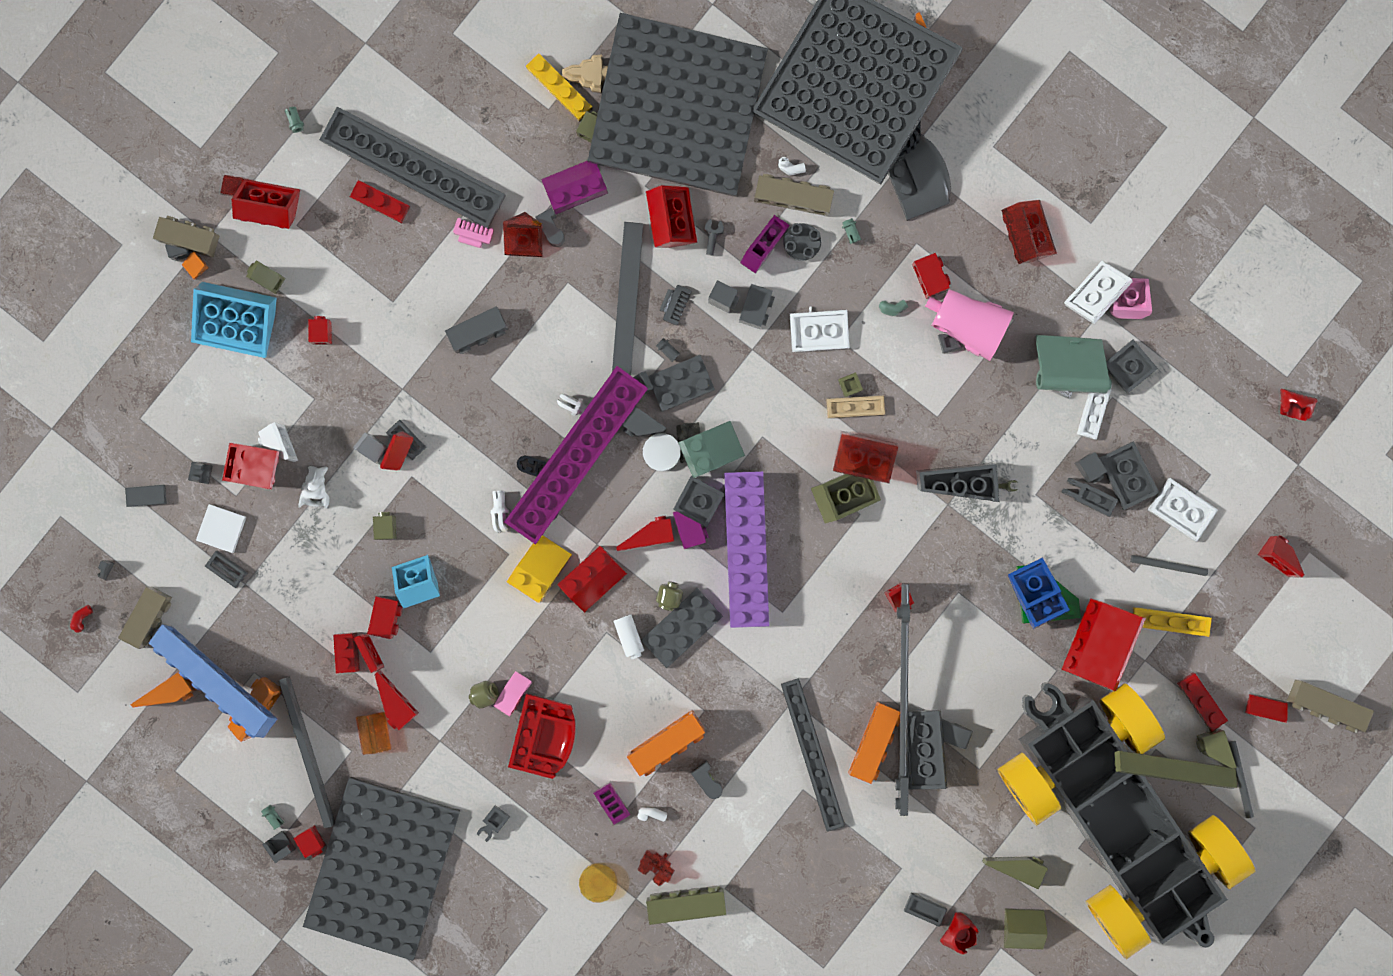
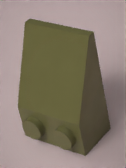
M867 465L811 488L825 524L839 520L881 501Z

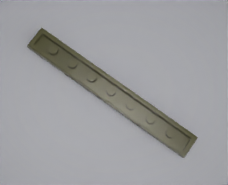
M1124 751L1115 752L1116 772L1230 789L1237 788L1236 769Z

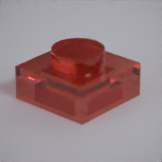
M224 175L220 193L233 197L244 179Z

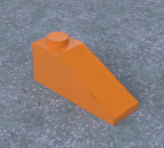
M178 672L130 705L134 708L180 700L185 702L194 696L192 693L197 689L192 686V681L183 678Z

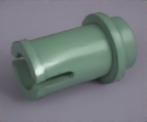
M289 107V110L286 109L285 114L290 123L289 129L293 133L301 132L304 129V123L300 120L297 108Z
M851 218L842 222V229H845L850 241L849 243L852 244L860 241L861 238L855 225L856 221Z
M270 804L261 812L263 814L262 817L265 816L275 830L285 822L274 810L275 806L272 807Z

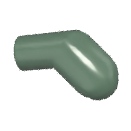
M901 300L896 305L882 301L879 304V308L885 315L896 316L908 308L905 300Z

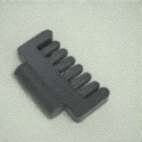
M680 285L676 286L675 291L668 289L660 307V311L665 313L664 321L676 326L678 325L680 320L678 316H682L681 312L684 309L681 307H686L684 303L688 302L687 299L692 292L690 289Z

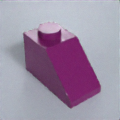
M677 511L673 512L684 549L706 543L705 539L709 538L706 527L702 528L698 522Z

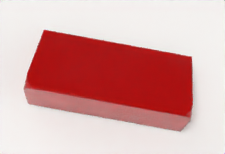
M403 431L394 434L380 468L400 470L414 438Z
M1249 694L1245 713L1287 723L1288 703Z

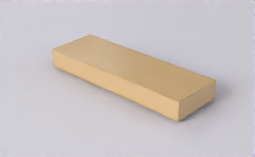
M884 396L826 399L827 419L885 415Z

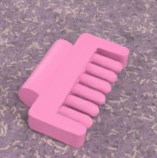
M458 218L453 232L459 236L458 242L481 248L482 243L490 244L494 229L485 228L484 230V227H480L479 224L475 227V223L471 224L468 221L466 224L465 220L462 221L461 218Z

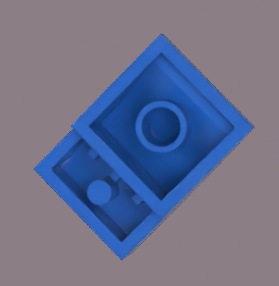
M1043 557L1008 574L1015 594L1033 629L1070 611Z

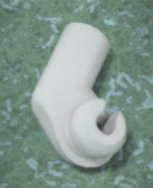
M642 807L639 809L637 817L642 821H646L648 816L664 822L667 818V813L656 808Z

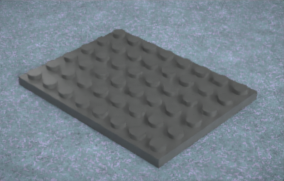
M350 777L303 927L414 961L460 810Z

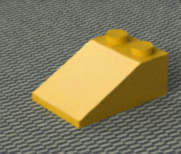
M542 535L536 545L534 543L531 545L508 578L507 583L534 601L541 603L572 554Z

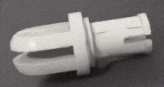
M564 393L560 395V398L565 401L557 400L558 405L571 411L573 416L582 415L587 408V405L583 404V399L579 398L577 400Z
M493 491L494 508L490 511L492 525L497 533L506 532L509 529V525L504 523V521L509 516L510 510L505 505V491Z

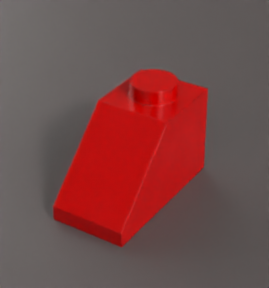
M902 583L884 592L896 613L897 607H900ZM909 592L910 609H912L911 605L914 604V601Z

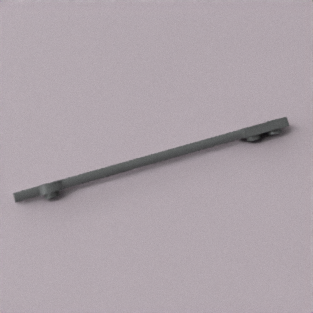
M902 583L900 607H897V619L901 620L900 773H898V779H895V790L898 791V798H895V809H898L900 816H908L909 778L907 776L910 604L909 584Z

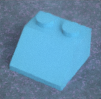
M428 555L392 567L395 594L403 609L440 596L438 582Z

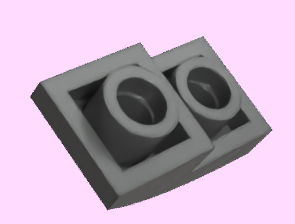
M942 719L944 742L966 749L973 731L957 723L952 724Z

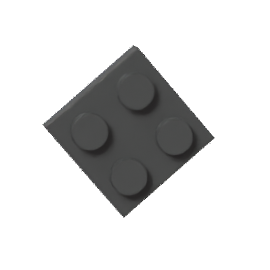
M1134 339L1106 361L1108 372L1126 393L1132 391L1158 369Z
M690 476L673 510L707 527L725 493Z

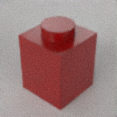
M314 316V319H308V342L312 345L332 344V322L326 319L325 316Z
M315 825L293 838L305 858L310 855L312 858L323 852L321 849L326 845Z

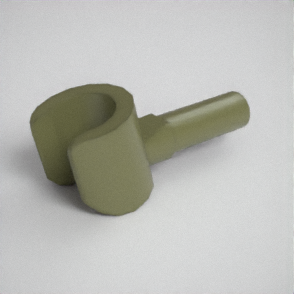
M1010 480L1006 483L998 484V488L1014 492L1018 489H1011L1010 484L1018 482Z

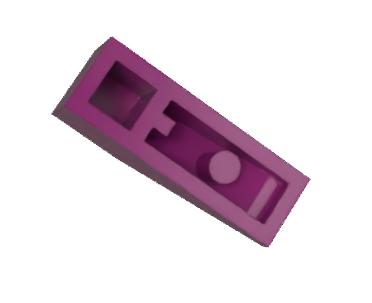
M774 215L747 249L740 263L756 274L790 225Z

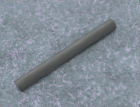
M1131 555L1130 558L1131 563L1202 576L1208 575V569L1135 555Z
M1230 741L1228 743L1237 767L1234 769H1236V778L1246 818H1253V810L1236 741Z

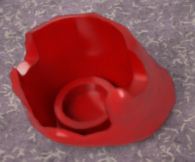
M1280 389V414L1302 421L1312 417L1318 401L1317 398L1305 396L1287 389Z
M956 912L940 942L944 946L964 955L967 954L965 949L977 945L976 933L978 934L979 931L962 912Z

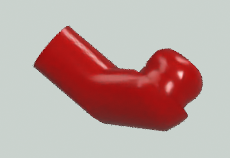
M86 605L73 614L70 622L71 630L79 633L84 629L82 624L83 618L93 613L90 605Z

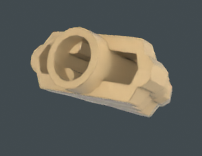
M592 55L591 59L583 60L579 65H570L562 69V77L571 82H579L582 87L590 88L592 92L602 93L603 82H605L608 66H603V55Z

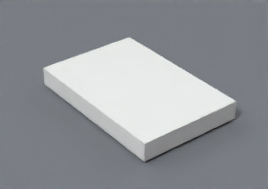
M1101 261L1064 304L1095 324L1132 283V279L1104 261Z
M847 310L790 314L792 352L850 348Z
M1168 478L1148 508V511L1197 542L1218 509L1173 479Z

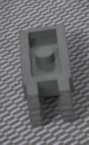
M1068 478L1067 482L1070 485L1080 489L1076 494L1069 489L1063 488V494L1074 498L1075 501L1107 517H1111L1118 499L1086 483H1080L1072 478Z

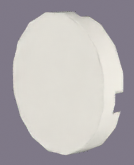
M657 433L651 436L643 447L644 460L650 468L657 471L672 469L680 458L678 441L666 433Z

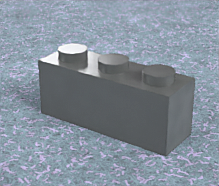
M496 306L445 330V333L453 350L456 353L465 354L474 345L482 346L489 342L488 339L495 336V338L505 335L508 327L499 308Z

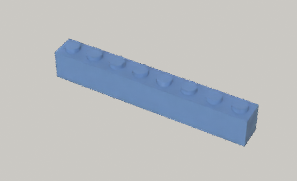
M162 624L150 640L149 644L154 648L153 651L157 655L165 657L168 665L177 668L183 678L193 682L192 686L203 691L209 701L218 704V709L221 712L229 714L232 717L231 720L236 725L244 727L246 729L245 733L248 736L264 738L278 718L174 627Z

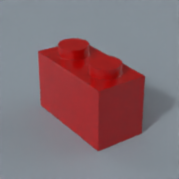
M936 252L912 263L926 299L948 291L951 281L948 274H944L942 269L944 267L943 261L940 256L937 257Z
M375 596L367 632L368 635L392 639L394 635H397L399 624L396 623L403 611L399 600Z
M357 632L333 635L336 673L360 671L359 651L353 639L358 636Z

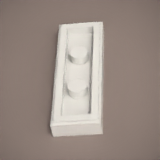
M1111 389L1106 394H1088L1077 435L1097 440Z

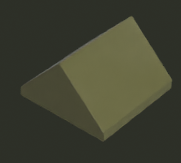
M1005 908L1004 948L1043 950L1048 935L1044 910Z

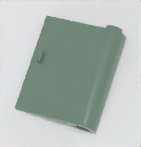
M1047 335L1035 336L1040 370L1036 377L1037 389L1104 394L1111 389L1112 381L1108 375L1102 339Z

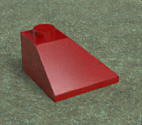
M1280 535L1270 536L1257 555L1287 577L1303 578L1305 574L1293 547L1288 544L1289 541Z

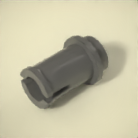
M663 338L656 347L658 351H662L673 362L680 355V352L668 342V339Z

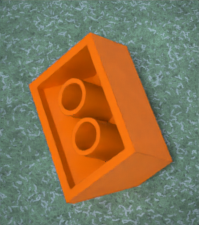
M266 677L256 679L251 686L253 690L250 695L268 711L271 710L282 694L280 686ZM230 716L228 728L240 742L252 738L245 733L246 729L236 725Z

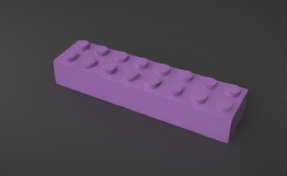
M763 471L724 473L730 628L769 626Z

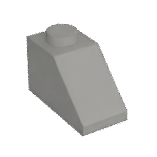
M364 433L353 447L376 464L382 463L388 449L386 445L368 433Z

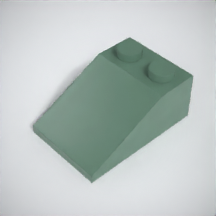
M731 421L678 442L693 478L745 456Z

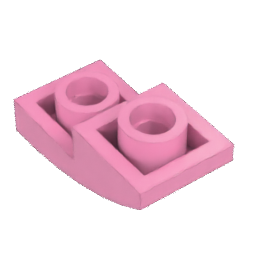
M515 671L499 695L494 707L510 717L521 702L522 696L530 687L532 681Z

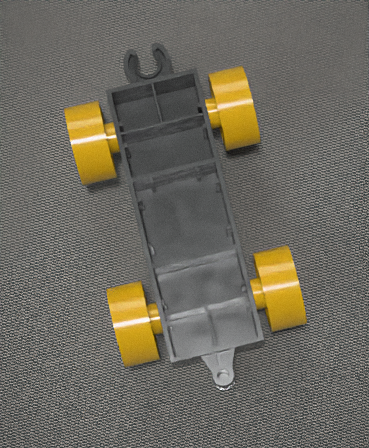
M1047 682L1041 684V689L1052 699V707L1049 711H1038L1034 698L1024 695L1022 698L1023 710L1035 722L1037 727L1019 738V741L1037 768L1021 752L999 767L997 771L1017 803L1036 826L1062 809L1056 798L1057 796L1126 900L1122 898L1112 885H1108L1085 901L1090 912L1109 940L1126 960L1151 943L1147 932L1159 943L1164 944L1183 931L1188 938L1204 948L1210 947L1214 943V935L1210 931L1207 914L1228 900L1211 875L1214 874L1226 888L1231 889L1256 871L1242 845L1219 818L1212 815L1187 832L1191 843L1197 851L1195 852L1145 776L1116 772L1115 752H1128L1122 742H1125L1134 753L1144 754L1165 740V734L1151 710L1126 683L1099 700L1100 706L1108 720H1106L1094 700L1081 696L1070 705H1067L1063 693L1056 686Z

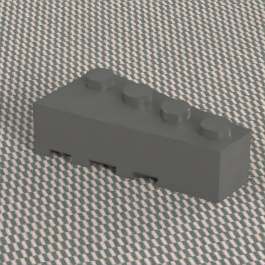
M995 463L916 470L917 488L922 492L1000 502L997 465Z

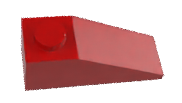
M666 516L655 517V521L650 522L616 547L617 551L674 542L671 519H666Z
M380 670L374 676L385 715L389 719L387 722L393 729L401 730L419 712Z

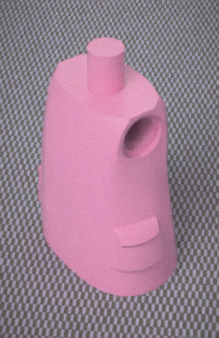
M948 290L943 302L929 297L925 305L926 308L937 312L931 326L965 345L968 352L970 351L974 355L981 356L988 361L995 354L1014 313L992 302L985 303L974 300L952 290Z

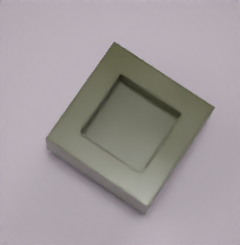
M856 372L838 379L844 397L863 391Z

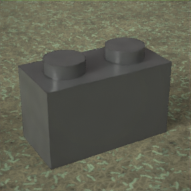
M717 280L709 295L708 303L729 313L731 309L735 310L739 302L738 290Z
M751 284L739 323L761 329L762 325L766 326L769 317L766 311L768 307L772 308L775 298L771 296L773 291Z

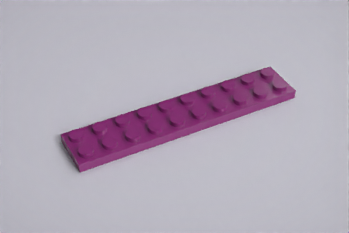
M616 366L504 523L536 545L648 388Z

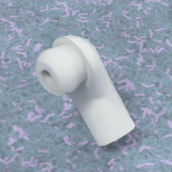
M787 157L779 159L778 167L789 176L806 172L804 163L793 165L788 161Z

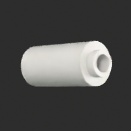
M632 615L614 620L613 622L626 657L630 656L631 659L642 656L641 652L644 651Z

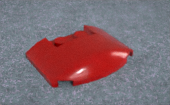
M526 693L508 768L551 779L556 777V773L565 766L574 745L576 723L572 705Z

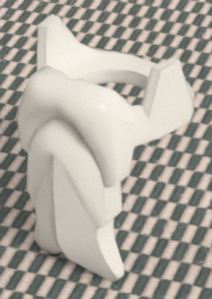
M309 466V473L301 487L302 492L298 507L308 505L324 506L327 508L330 498L325 492L324 474L328 467L317 468ZM310 498H312V499H321V498H322V500H321V501H312V500H310Z

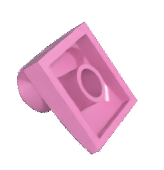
M1131 278L1132 283L1110 306L1109 311L1111 315L1122 319H1142L1150 316L1152 304L1149 279Z

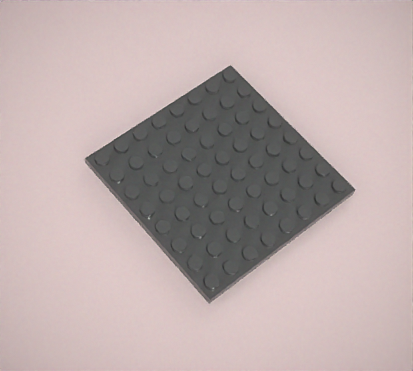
M817 0L752 109V112L881 185L963 51V48L874 0Z
M620 12L587 162L736 197L754 116L752 109L757 102L768 48Z

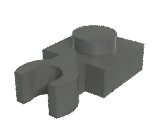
M495 805L483 820L486 826L481 827L477 835L479 836L482 831H486L488 837L485 841H489L493 834L492 831L494 830L498 833L510 816Z

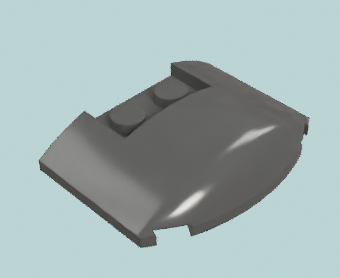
M921 134L919 144L916 143V148L914 150L911 149V152L908 154L904 152L903 156H898L888 173L907 221L950 203L951 182L946 163L936 146Z

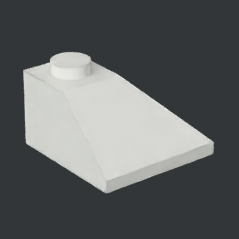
M274 422L258 432L260 435L258 441L262 448L279 451V457L284 460L298 461L285 425Z

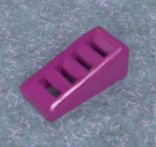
M611 781L594 791L593 794L613 825L630 815ZM610 790L611 794L602 798L601 795ZM610 798H615V800L611 803H605V801L609 800ZM617 803L619 804L617 808L610 811V807ZM621 809L623 810V813L619 816H613V814H615L616 812L620 811Z

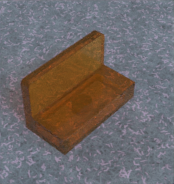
M385 712L356 717L363 755L391 750Z

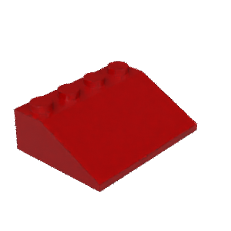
M1090 599L1061 670L1116 691L1146 618L1104 602Z

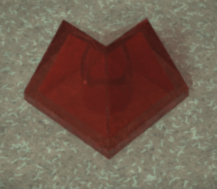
M526 212L503 221L504 255L543 257L542 223Z

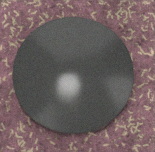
M793 224L784 235L783 245L785 251L796 260L804 261L813 258L821 247L820 232L809 224Z

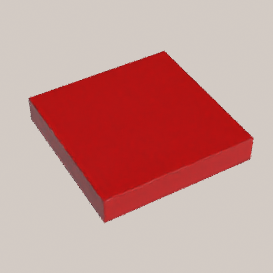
M367 633L353 638L371 673L384 668V664Z

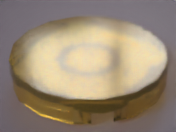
M594 863L588 865L583 870L579 878V888L587 900L601 903L609 900L614 895L618 879L614 870L608 865Z

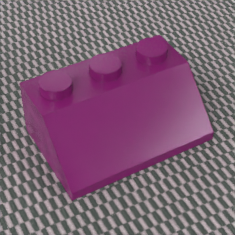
M587 161L541 179L556 215L608 194L597 164Z

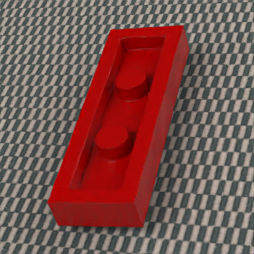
M359 180L349 196L351 199L401 224L410 208L409 205Z
M1191 673L1177 683L1210 731L1213 732L1228 721L1196 673Z

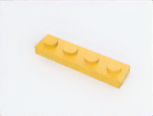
M539 53L526 65V69L578 121L584 117L586 111L589 112L592 109V106Z
M1133 607V614L1146 618L1142 628L1206 637L1210 635L1212 619L1210 617Z

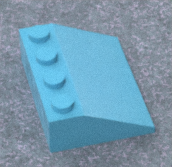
M201 282L194 288L191 342L266 358L275 319L277 298Z

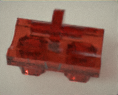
M646 850L638 867V871L643 875H646L649 870L655 873L652 880L658 886H661L664 882L668 883L675 870L670 867L672 863L666 860L669 855L665 852L661 856L657 852L653 854L649 850Z

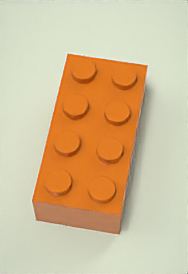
M691 710L628 752L627 758L639 776L643 774L648 776L655 771V766L658 764L663 766L671 760L673 754L677 752L679 755L687 750L689 743L693 741L695 744L702 740L705 728L694 711Z

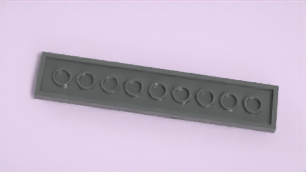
M336 107L319 139L324 144L487 229L506 197L504 193L339 107Z

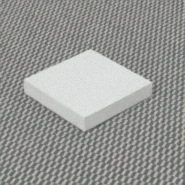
M209 504L196 541L234 553L246 516Z

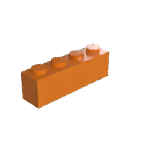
M880 702L876 703L848 773L850 776L872 784L873 780H877L880 772L878 769L879 764L885 761L887 756L886 747L888 744L891 745L895 735L893 730L895 726L898 727L900 724L899 710Z

